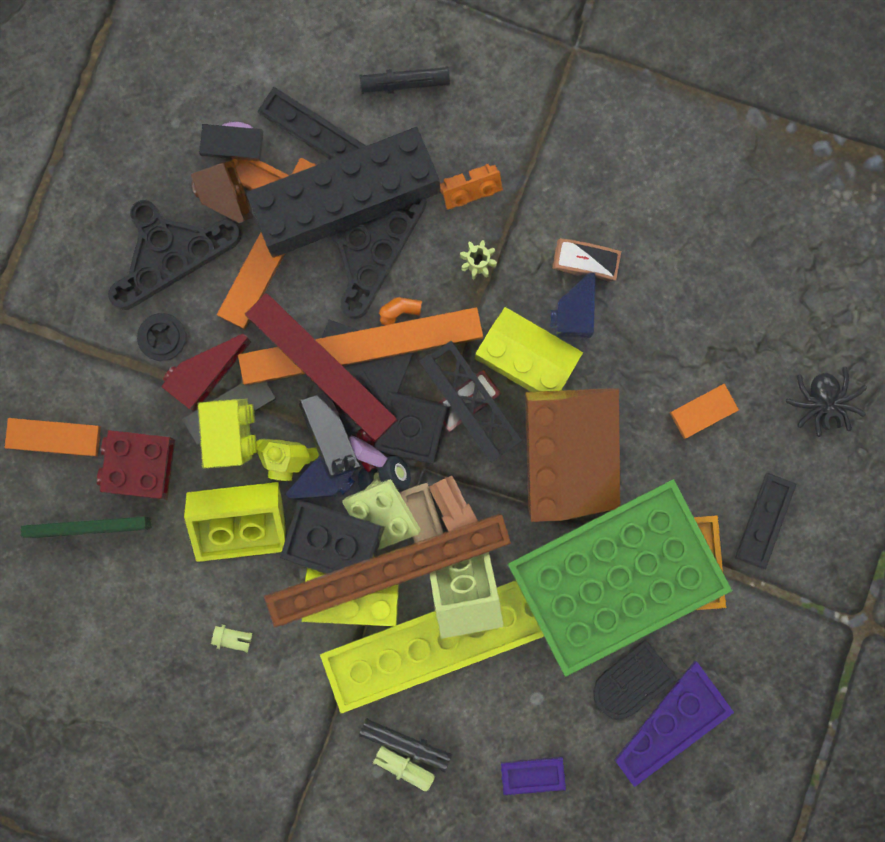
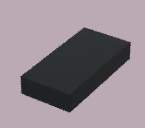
M202 124L199 154L207 157L260 161L263 130Z

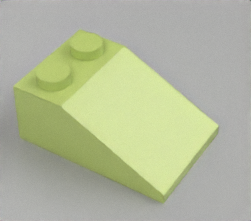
M489 552L430 572L441 639L504 627Z

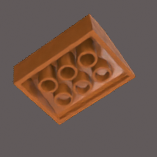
M619 389L525 392L528 510L531 522L567 520L610 511L620 507Z

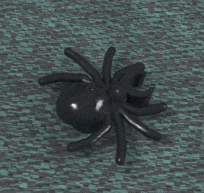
M844 366L842 367L844 380L841 392L840 384L833 375L821 373L813 379L810 395L804 386L802 375L798 374L799 388L805 398L812 403L798 402L790 398L786 399V403L795 407L813 409L799 421L798 427L802 428L805 422L816 415L815 431L818 437L822 436L821 425L825 430L831 429L829 425L830 417L836 419L837 428H841L845 422L846 430L851 431L850 419L847 412L843 409L857 413L862 417L866 413L857 407L843 403H847L860 396L867 389V386L863 385L856 392L844 397L849 383L848 370Z

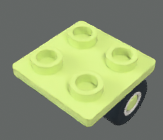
M398 456L388 457L383 467H378V471L377 468L372 469L370 472H367L364 468L361 469L358 474L360 492L348 496L342 501L349 515L385 526L378 550L416 536L421 531L399 493L410 486L411 474L405 461Z

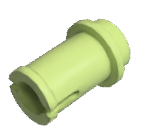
M223 624L222 627L215 626L212 645H217V649H220L222 646L248 653L249 643L238 640L251 642L252 633L225 628L226 625Z

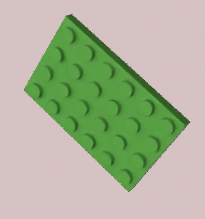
M674 479L507 564L565 677L732 591Z

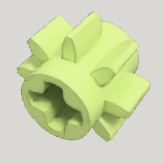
M484 240L480 242V245L476 246L468 242V253L460 252V258L467 260L461 269L462 271L469 269L472 272V279H475L476 275L483 273L487 278L489 275L488 266L496 267L497 264L495 260L490 259L495 253V248L488 250L484 247ZM477 254L483 255V261L480 262V265L474 264L473 258H476Z

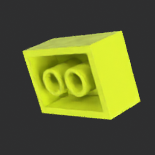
M248 398L198 403L203 468L243 465L251 460L252 455L257 453L256 435H251L250 424L254 423L255 415L253 404L248 405Z

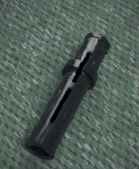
M449 67L392 72V69H388L386 73L361 74V94L388 91V94H392L394 90L442 85L450 86ZM433 77V78H429V79L408 80V79H414V78ZM402 80L398 82L377 83L383 81Z
M369 718L365 719L364 727L375 732L362 728L359 737L413 758L412 762L418 764L420 761L444 773L446 772L448 764L437 760V758L449 762L452 753L426 744L427 740H416L371 721Z

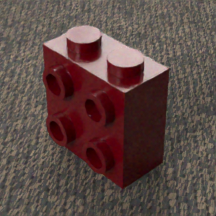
M108 430L107 437L103 438L101 444V454L105 455L103 467L99 468L97 474V485L100 486V492L167 500L175 439L164 436Z

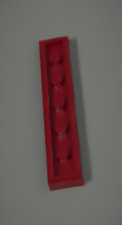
M265 293L245 313L246 317L375 442L397 422V418L270 295Z

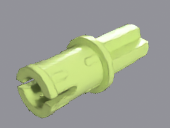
M383 745L373 761L375 765L377 764L395 774L397 780L402 778L423 791H428L434 781V774L412 763L410 757L405 759Z

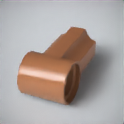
M452 476L429 487L443 515L441 518L448 531L478 521L469 503L466 504Z

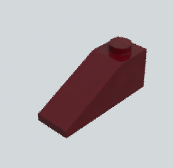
M240 334L181 362L177 367H171L163 377L165 382L161 387L193 412L198 410V403L206 400L238 360V355L246 350L251 341L244 334Z

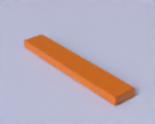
M300 158L292 174L313 167L315 164ZM262 233L259 234L217 313L218 317L244 330L250 321L245 313L264 295L285 255L282 254L272 258Z

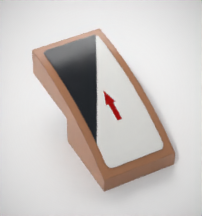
M560 238L557 241L552 268L578 276L588 275L612 282L616 281L621 251Z

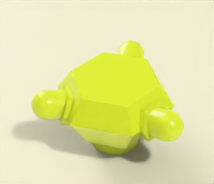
M257 440L256 450L263 467L269 470L268 478L292 481L293 472H300L305 464H310V462L320 459L316 447L306 448L301 443L284 440Z

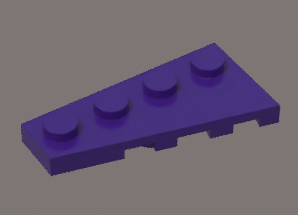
M694 661L614 760L635 787L731 716L734 711L698 662Z

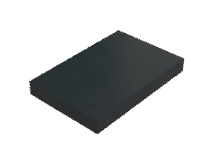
M329 319L322 338L360 330ZM414 352L343 367L353 377L365 371L385 404L387 391L399 392Z
M298 499L280 558L328 574L376 557L385 526Z

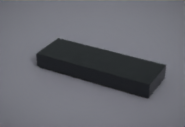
M770 473L765 474L735 559L766 570L796 488V483Z

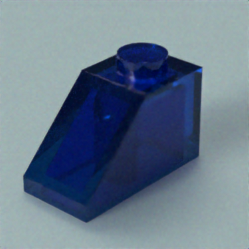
M589 272L558 301L556 310H550V328H555L556 337L591 338L594 334L595 273Z
M318 456L285 495L293 500L336 497L339 492L345 495L355 483L352 479L355 473L348 471L329 479L321 458Z

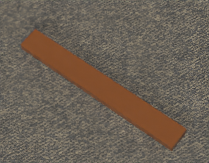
M497 514L265 595L264 598L273 626L276 628L507 546L511 542L502 514Z

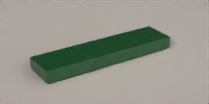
M151 517L22 525L21 536L23 538H43L150 530L152 526Z

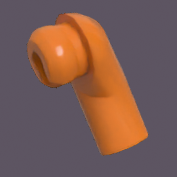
M402 297L394 298L381 307L379 311L381 315L380 322L383 325L395 324L396 317L402 313L420 316L422 301Z

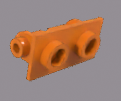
M486 164L485 166L468 171L471 178L468 181L465 180L463 173L443 179V183H440L442 196H444L446 209L460 207L468 202L489 197L502 191L501 175L496 166Z

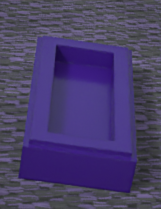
M562 757L500 762L503 795L566 790Z

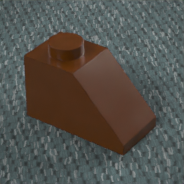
M233 160L191 174L193 180L191 182L192 190L203 205L238 223L254 218Z

